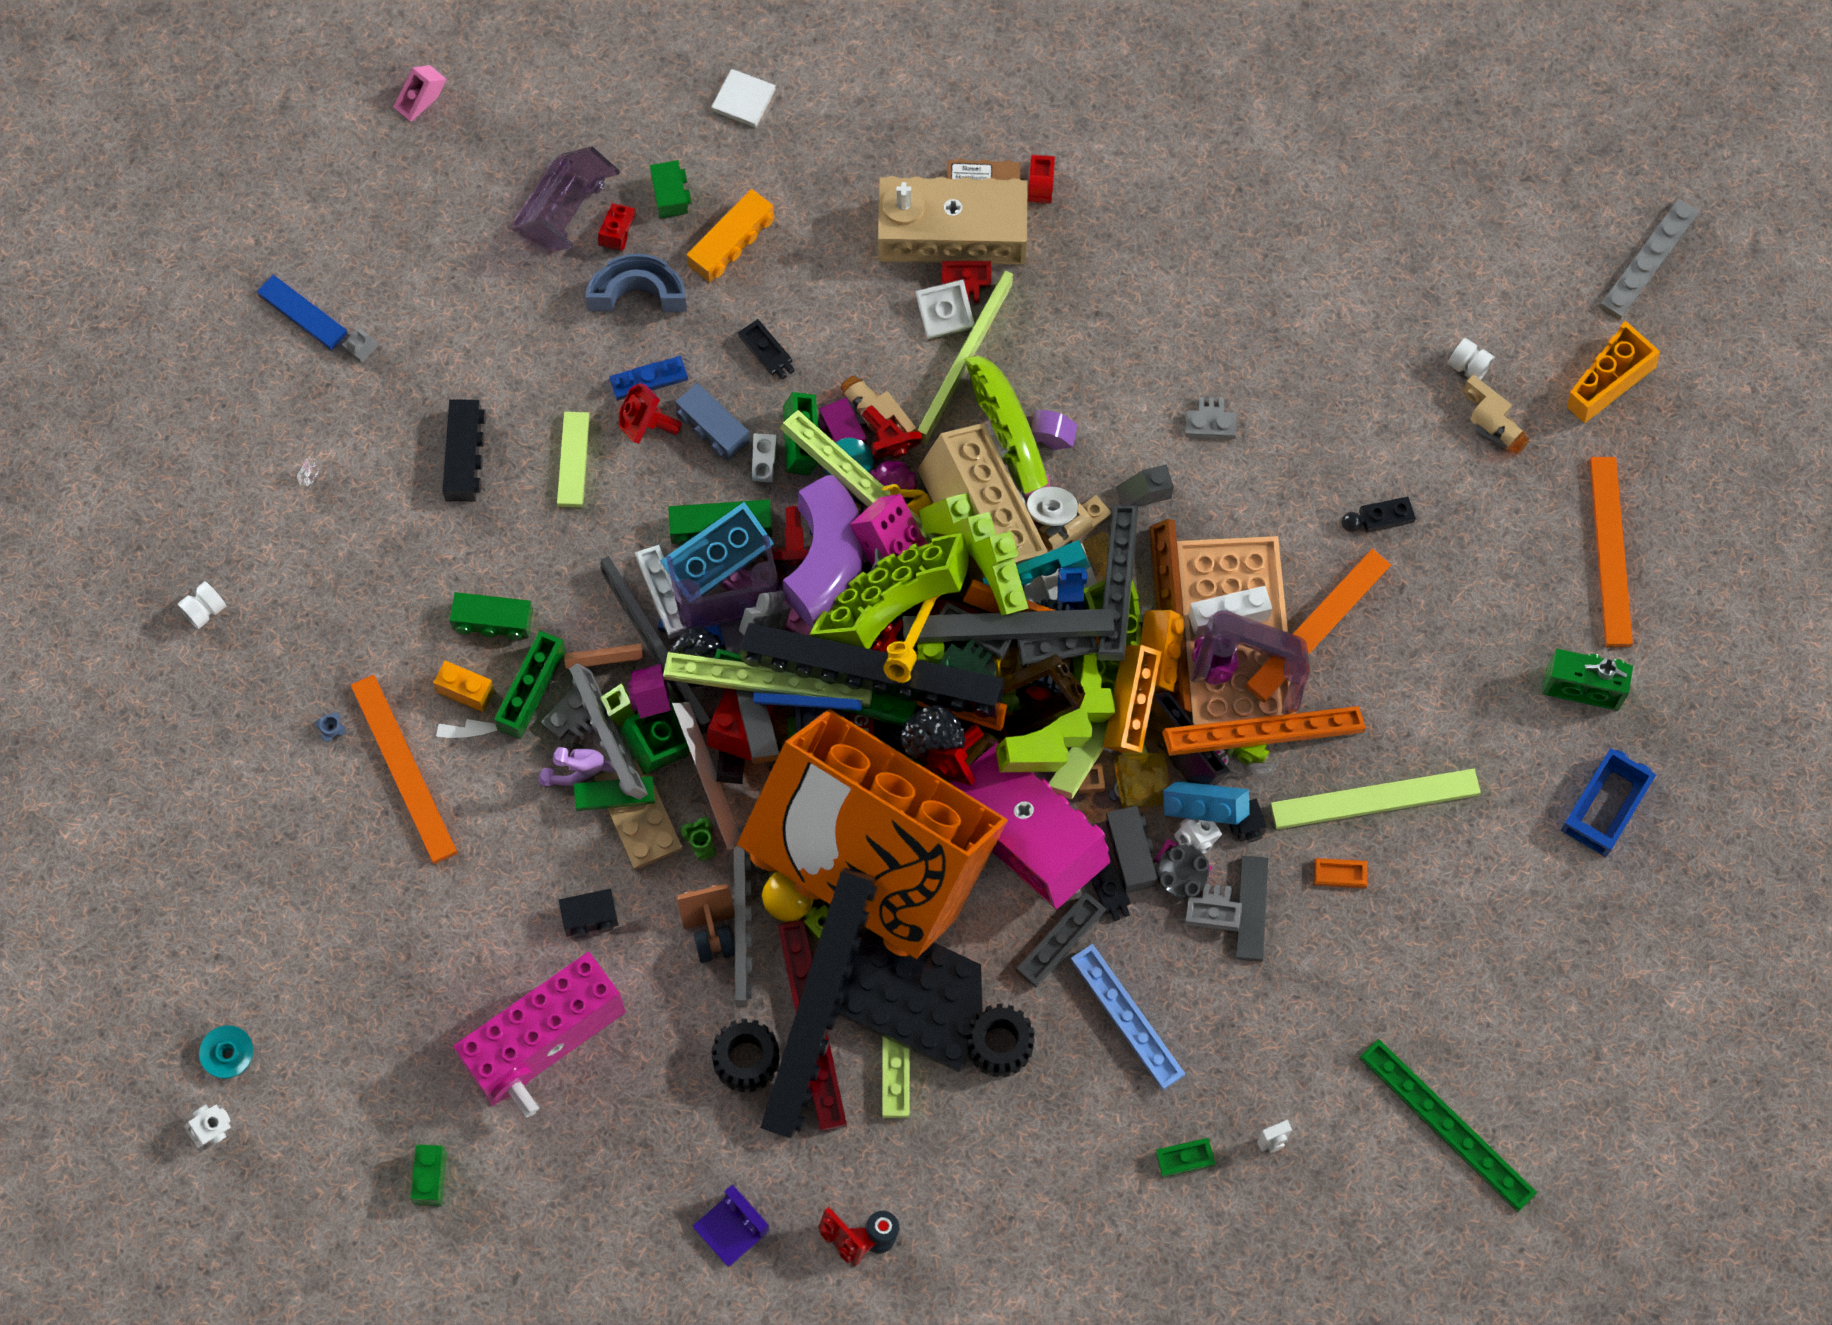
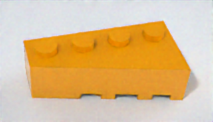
M1624 320L1617 333L1608 341V345L1602 353H1599L1592 366L1586 370L1570 391L1567 408L1585 424L1657 367L1660 351Z

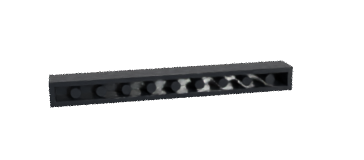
M748 623L739 649L742 662L751 667H767L778 673L785 671L794 673L801 678L812 677L821 679L828 684H844L855 690L862 688L871 690L878 695L889 694L897 696L905 701L916 700L928 706L939 705L948 707L955 712L966 711L974 713L981 718L997 717L1004 693L1003 678L922 660H916L910 673L911 679L907 682L899 683L888 678L884 672V665L888 659V653L753 623Z
M846 867L841 870L760 1126L761 1129L790 1139L796 1132H801L805 1117L801 1116L804 1106H809L813 1092L809 1089L812 1081H817L821 1066L817 1065L820 1055H825L829 1045V1040L825 1038L828 1029L832 1031L835 1026L837 1015L833 1013L836 1004L841 1005L845 994V989L842 988L844 978L849 979L854 964L850 963L852 953L857 954L862 938L858 937L861 927H866L870 912L866 911L868 902L874 901L878 886L874 885L876 877Z

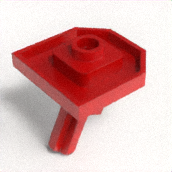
M638 383L629 389L619 410V428L632 442L637 444L640 443L647 427L651 429L658 427L673 435H677L682 423L661 413V409L657 408L660 399L647 385Z
M870 405L863 411L862 416L877 431L878 442L873 443L871 448L873 461L891 455L893 458L904 456L907 454V450L921 444L922 435L920 431L903 433L891 419L887 421L873 405Z
M790 506L785 510L786 548L770 549L769 557L770 559L788 561V565H801L808 555L811 546L804 547L801 513L797 506Z
M974 725L964 732L966 741L963 749L952 747L950 749H930L923 754L921 753L918 758L924 768L940 778L972 786L976 779L965 762L968 757L966 750L983 737L980 728Z

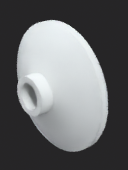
M1044 487L1034 491L1029 496L1027 510L1030 516L1037 522L1058 526L1074 519L1078 511V503L1076 498L1067 490L1058 487Z

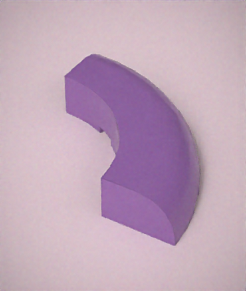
M834 475L820 478L798 491V510L810 527L813 541L809 553L802 564L791 575L783 579V592L785 593L786 602L811 629L822 611L828 613L836 604L834 599L837 595L849 589L848 583L862 573L865 552L850 526L860 514L847 488Z

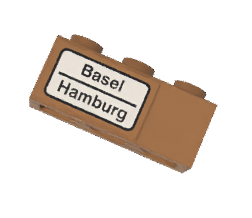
M957 158L948 160L947 179H960L964 177L976 180H984L986 178H994L996 180L1020 179L1021 163L1011 160L994 162L986 159L968 161Z

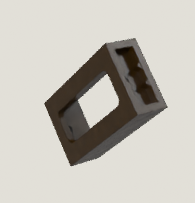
M1057 654L1003 677V695L1047 675H1050L1061 691L1015 712H1011L1006 708L1004 726L1001 731L995 730L1002 740L1006 737H1015L1081 707L1086 694L1080 682L1075 680L1067 664L1062 662Z

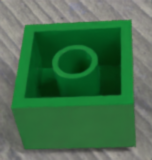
M669 700L670 711L640 718L639 713L628 717L620 729L621 735L644 775L685 758L691 753L673 708L672 700Z

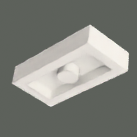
M1288 1120L1262 1131L1257 1141L1261 1152L1269 1149L1270 1153L1285 1146L1284 1143L1288 1141L1292 1131Z

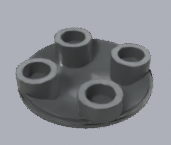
M1174 846L1167 850L1160 858L1157 867L1158 880L1163 889L1173 896L1180 898L1196 896L1207 883L1209 860L1200 850L1195 849L1193 846Z

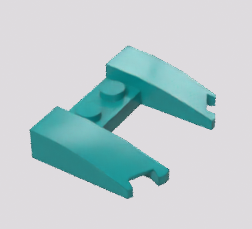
M1077 540L1017 564L1016 567L1023 586L1031 583L1034 578L1039 576L1052 575L1059 568H1085L1087 570L1091 565L1080 541ZM982 578L984 584L989 585L987 578Z

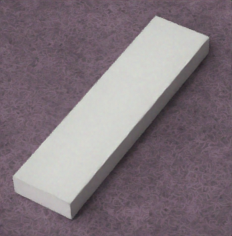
M656 545L635 552V558L668 638L671 639L684 634L685 630H689L693 625L675 582L660 562L664 558L660 546Z

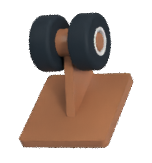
M729 884L714 885L710 888L688 891L677 895L676 898L684 929L708 924L710 937L707 936L705 930L694 933L700 963L712 961V953L722 951L724 958L735 956V946L730 926H719L717 928L718 935H715L713 922L735 917Z

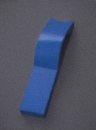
M1085 568L1058 569L1056 603L1061 601L1063 606L1068 604L1070 609L1082 610L1084 584H1087Z

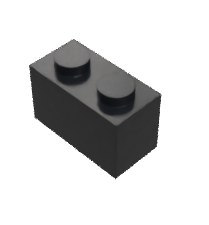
M611 888L558 899L567 937L581 938L586 936L587 932L596 930L599 933H605L613 930V927L619 926Z

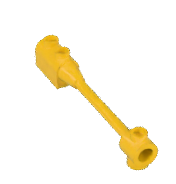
M941 595L923 602L905 642H893L887 647L888 659L884 665V672L891 680L904 683L911 679L910 673L917 660L916 652L913 650L914 645L936 599Z

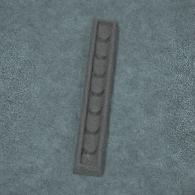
M1113 505L1102 609H1113L1114 635L1099 637L1098 660L1125 661L1138 506Z
M607 556L601 559L600 572L656 663L662 665L664 672L668 654L667 649L610 557ZM668 680L680 702L690 703L701 734L706 733L711 720L688 683Z
M736 600L715 603V613L724 649L740 654L739 649L744 635L739 631L744 615L741 602ZM735 689L753 764L776 761L779 751L767 705L753 702V693L759 692Z
M1113 609L1015 612L1004 616L1001 613L929 615L916 643L1114 635ZM903 616L904 642L917 616Z

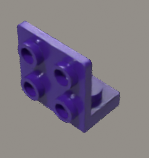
M733 1184L724 1191L725 1198L693 1225L694 1230L727 1267L734 1264L770 1232L768 1223Z

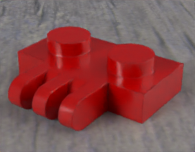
M942 261V285L963 280L968 300L969 293H974L973 301L974 303H979V287H991V261Z

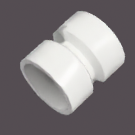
M1464 338L1451 355L1447 364L1458 372L1465 371V377L1467 378L1475 375L1481 380L1492 365L1495 357L1484 349L1478 351L1475 343Z
M205 581L193 591V597L187 595L177 604L183 615L198 630L210 620V614L216 615L226 607L223 599Z

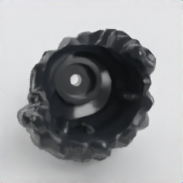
M698 625L685 630V633L680 635L676 644L672 645L669 652L714 658L717 649H722V642L718 635L712 634ZM688 683V685H689L691 688H692V687H696V686H698V687H703V686H705V685H700V684Z
M931 705L914 713L904 723V728L900 733L901 747L905 749V753L913 761H917L921 753L923 754L930 749H950L951 747L963 749L965 747L966 738L964 737V730L961 727L960 720L948 708L938 705Z

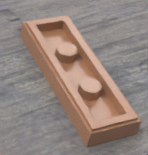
M642 644L565 653V668L569 669L576 663L584 667L642 660L643 651Z

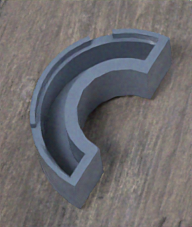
M627 254L608 261L604 268L596 271L589 282L586 291L588 311H613L615 303L621 295L628 291L639 289L655 295L661 303L662 312H687L685 289L678 273L674 272L665 261L646 254Z

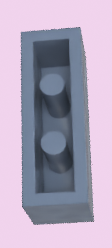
M698 383L675 402L676 415L684 424L689 423L694 428L693 431L701 440L706 439L711 444L710 447L713 452L719 457L723 455L729 461L750 442L749 431Z

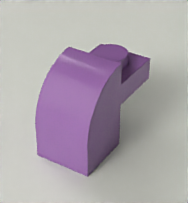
M1034 410L1033 416L1026 417L1035 442H1043L1052 450L1074 446L1077 424L1065 415L1048 410Z

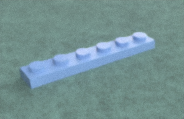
M1091 944L1071 957V963L1161 1090L1164 1091L1185 1077L1182 1068L1095 946Z

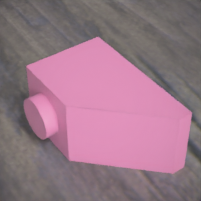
M430 65L413 67L393 108L409 121H413L438 98L447 79Z

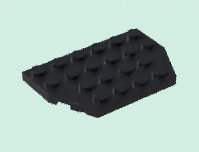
M869 930L860 937L862 940L857 954L852 953L850 963L854 964L849 979L844 978L842 988L845 989V994L841 1005L836 1004L834 1013L950 1069L960 1072L971 1049L967 1045V1040L972 1039V1037H967L968 1029H974L970 1022L972 1018L978 1020L976 1013L980 1010L983 1012L981 964L935 942L917 959L912 956H899L887 949L884 945L883 937Z

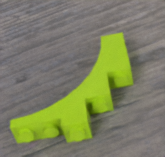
M968 493L945 498L918 510L925 534L938 533L950 535L963 533L968 552L987 578L1002 616L1028 609L1014 560L1019 555L1012 531L996 535L990 512L974 515Z
M1097 653L1073 657V677L1082 684L1086 693L1081 707L1057 718L1042 730L1024 736L1006 737L995 747L999 772H1057L1068 762L1067 747H1081L1092 737L1091 723L1105 722L1115 713L1116 703L1114 698H1112L1111 688H1101L1102 678L1098 673Z

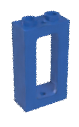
M1610 748L1560 831L1602 856L1607 857L1656 774L1648 766L1641 763L1637 764L1629 759L1628 755L1624 752ZM1611 773H1616L1630 781L1633 788L1606 833L1603 834L1582 822V819Z

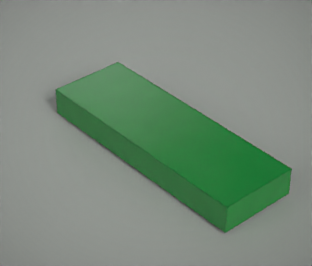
M653 776L640 777L648 793L641 800L624 794L619 786L620 779L574 784L576 811L655 804Z

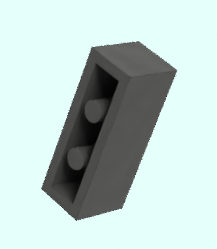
M1137 806L1107 812L1105 822L1126 893L1156 887L1158 863L1152 861L1150 853L1154 852L1151 838H1146L1144 829L1147 828L1144 814H1139Z

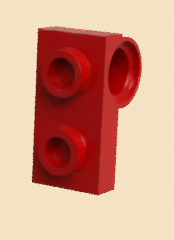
M1031 154L1027 202L1052 204L1055 156Z
M611 204L598 232V246L624 251L628 231L635 217V208Z

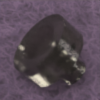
M571 732L566 734L560 746L568 749V757H570L573 749H586V747L579 745L580 736Z

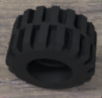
M997 1004L996 1008H992L990 1005L985 1008L984 1012L980 1010L976 1013L978 1020L972 1018L970 1022L974 1029H968L967 1037H972V1039L967 1040L968 1048H971L968 1056L970 1059H973V1064L976 1068L980 1066L982 1072L986 1075L988 1072L993 1073L992 1077H998V1074H1004V1077H1008L1010 1072L1014 1071L1016 1074L1022 1066L1025 1067L1033 1053L1035 1039L1034 1028L1030 1026V1019L1023 1017L1024 1012L1020 1009L1017 1012L1014 1011V1006L1008 1005V1008H1003V1004ZM995 1028L1007 1029L1015 1036L1016 1046L1006 1053L994 1052L985 1044V1035Z
M741 1019L742 1023L738 1024L734 1020L730 1022V1027L724 1026L721 1028V1034H717L714 1038L715 1044L712 1045L711 1049L716 1075L719 1076L720 1081L723 1084L725 1082L728 1084V1088L734 1090L736 1087L739 1092H745V1089H750L751 1092H754L758 1086H761V1088L767 1086L766 1082L768 1080L772 1081L775 1077V1071L778 1072L780 1061L778 1041H776L774 1033L769 1031L768 1026L765 1024L759 1025L757 1020L753 1019L752 1023H749L747 1019ZM752 1043L758 1046L762 1051L760 1061L750 1068L735 1066L730 1060V1054L739 1044Z

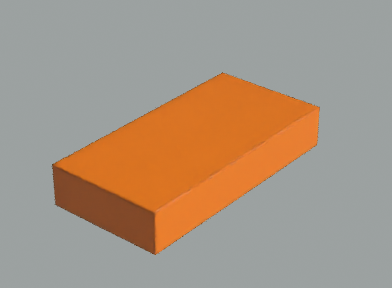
M1314 859V886L1367 888L1368 861Z

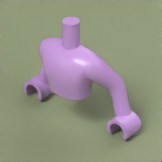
M558 747L553 754V763L557 766H568L569 770L575 772L571 775L561 776L554 775L553 769L543 768L539 774V783L542 786H574V784L581 783L600 771L615 772L612 770L609 761H604V756L596 750L573 749L570 757H568V749Z

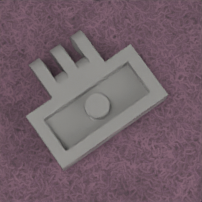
M1199 397L1198 411H1186L1185 437L1236 439V412H1224V398H1218V407H1214V397L1208 398V406H1204V397Z
M783 591L759 594L756 607L745 608L739 631L745 635L748 623L785 630L791 607L784 603L785 593Z
M575 687L541 721V725L560 741L571 732L583 742L586 737L579 730L582 728L588 734L593 731L587 724L588 721L592 720L591 715L581 703L583 698L580 691Z
M1206 883L1202 898L1189 897L1185 919L1186 925L1239 932L1242 903L1230 902L1232 886H1226L1225 894L1220 895L1221 885L1215 884L1214 894H1210L1211 884Z

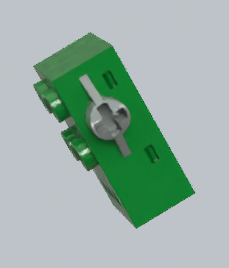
M1556 648L1546 667L1542 695L1619 711L1629 694L1634 665L1627 664L1626 661L1621 659H1603L1593 653L1585 655Z

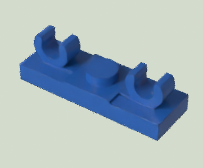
M681 356L609 376L617 401L625 399L629 389L638 383L647 385L653 391L688 380Z

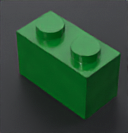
M678 160L650 165L659 219L688 214L687 205L692 204L689 189L684 190L683 184L687 183L685 168L680 169Z
M416 1144L410 1197L414 1205L442 1206L447 1151L443 1145Z

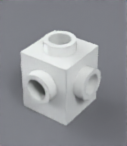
M1186 818L1179 824L1181 828L1174 834V837L1179 845L1193 846L1205 854L1213 847L1212 845L1219 839L1222 833L1212 821Z
M207 1104L192 1113L195 1118L184 1125L197 1148L208 1142L212 1146L227 1137L224 1132L231 1128L227 1112L223 1108L219 1109L217 1104L211 1108H208Z

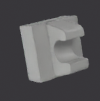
M358 328L342 346L344 350L362 363L378 347V343Z

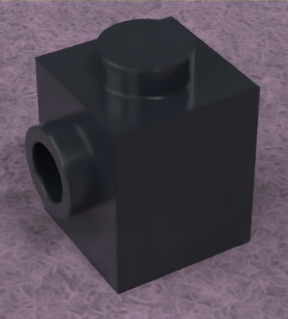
M1257 798L1249 800L1250 814L1237 825L1229 824L1232 834L1238 836L1239 842L1245 840L1248 843L1260 840L1262 835L1265 834L1267 825Z

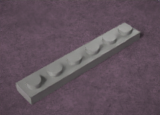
M1678 199L1603 300L1600 308L1621 320L1695 220L1699 211Z
M576 663L569 668L573 676L572 683L580 691L583 698L581 703L591 715V725L602 739L600 744L611 759L609 763L612 770L618 774L621 781L619 786L627 796L630 795L641 800L648 793L615 721L609 717L600 698L603 695L590 669Z
M734 846L736 1007H747V999H752V982L747 983V973H752V957H747V947H752V932L747 931L746 921L752 920L751 905H746V896H751V880H746V870H751L750 855H746V851L739 846Z

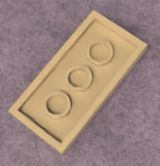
M636 759L633 760L640 777L650 776L649 773L644 775ZM604 772L594 776L595 782L619 779L618 774ZM655 785V804L607 808L634 871L683 850Z

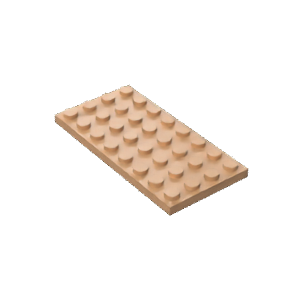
M1278 536L1177 541L1183 616L1185 617L1184 630L1191 717L1194 725L1296 713L1292 674L1265 703L1245 687L1246 683L1288 639ZM1265 586L1272 606L1270 619L1213 633L1220 635L1223 639H1227L1233 644L1238 657V667L1232 672L1233 675L1229 681L1218 685L1206 683L1204 678L1196 673L1197 671L1192 659L1194 643L1199 637L1195 638L1188 616L1190 604Z

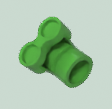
M702 817L694 823H687L680 827L684 841H689L695 855L701 862L715 857L717 854L711 835L713 826L709 817Z

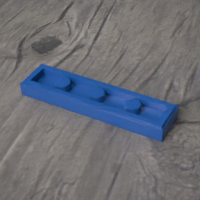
M274 274L257 291L258 296L331 351L348 334L344 327Z
M753 693V702L763 705L860 711L862 710L863 700Z

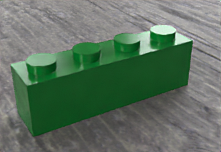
M770 499L668 506L671 544L682 546L743 502L746 503L768 536L773 537Z
M539 630L494 718L498 731L521 740L566 652L562 639Z

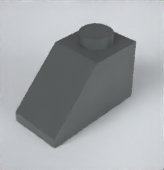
M1167 464L1142 470L1116 486L1121 505L1138 507L1172 499L1174 488Z

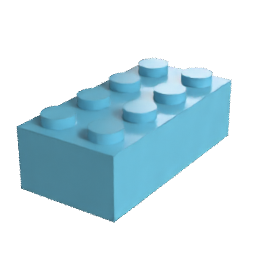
M743 502L660 560V562L687 601L692 605L775 546L746 503Z

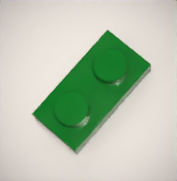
M1209 1137L1156 1149L1155 1151L1162 1178L1213 1167L1216 1164Z

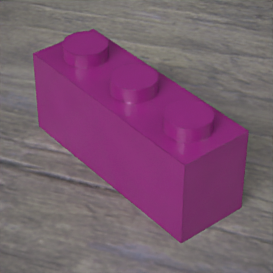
M661 664L631 672L632 680L628 681L629 699L632 710H638L640 718L671 710L666 680L663 678L664 672Z

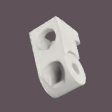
M755 433L753 435V482L773 483L777 452L776 435Z

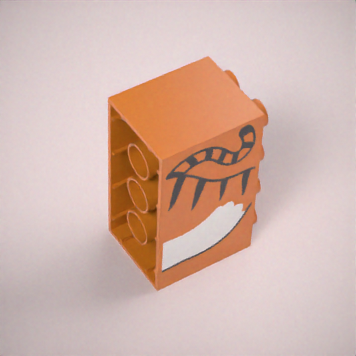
M828 709L785 741L736 845L749 852L750 860L759 868L767 871L777 870L793 880L795 889L803 896L810 899H823L831 904L841 870L845 867L876 877L874 885L878 886L874 901L868 902L866 911L870 912L866 927L883 937L884 945L891 952L899 956H912L917 959L957 920L1008 819L833 710Z

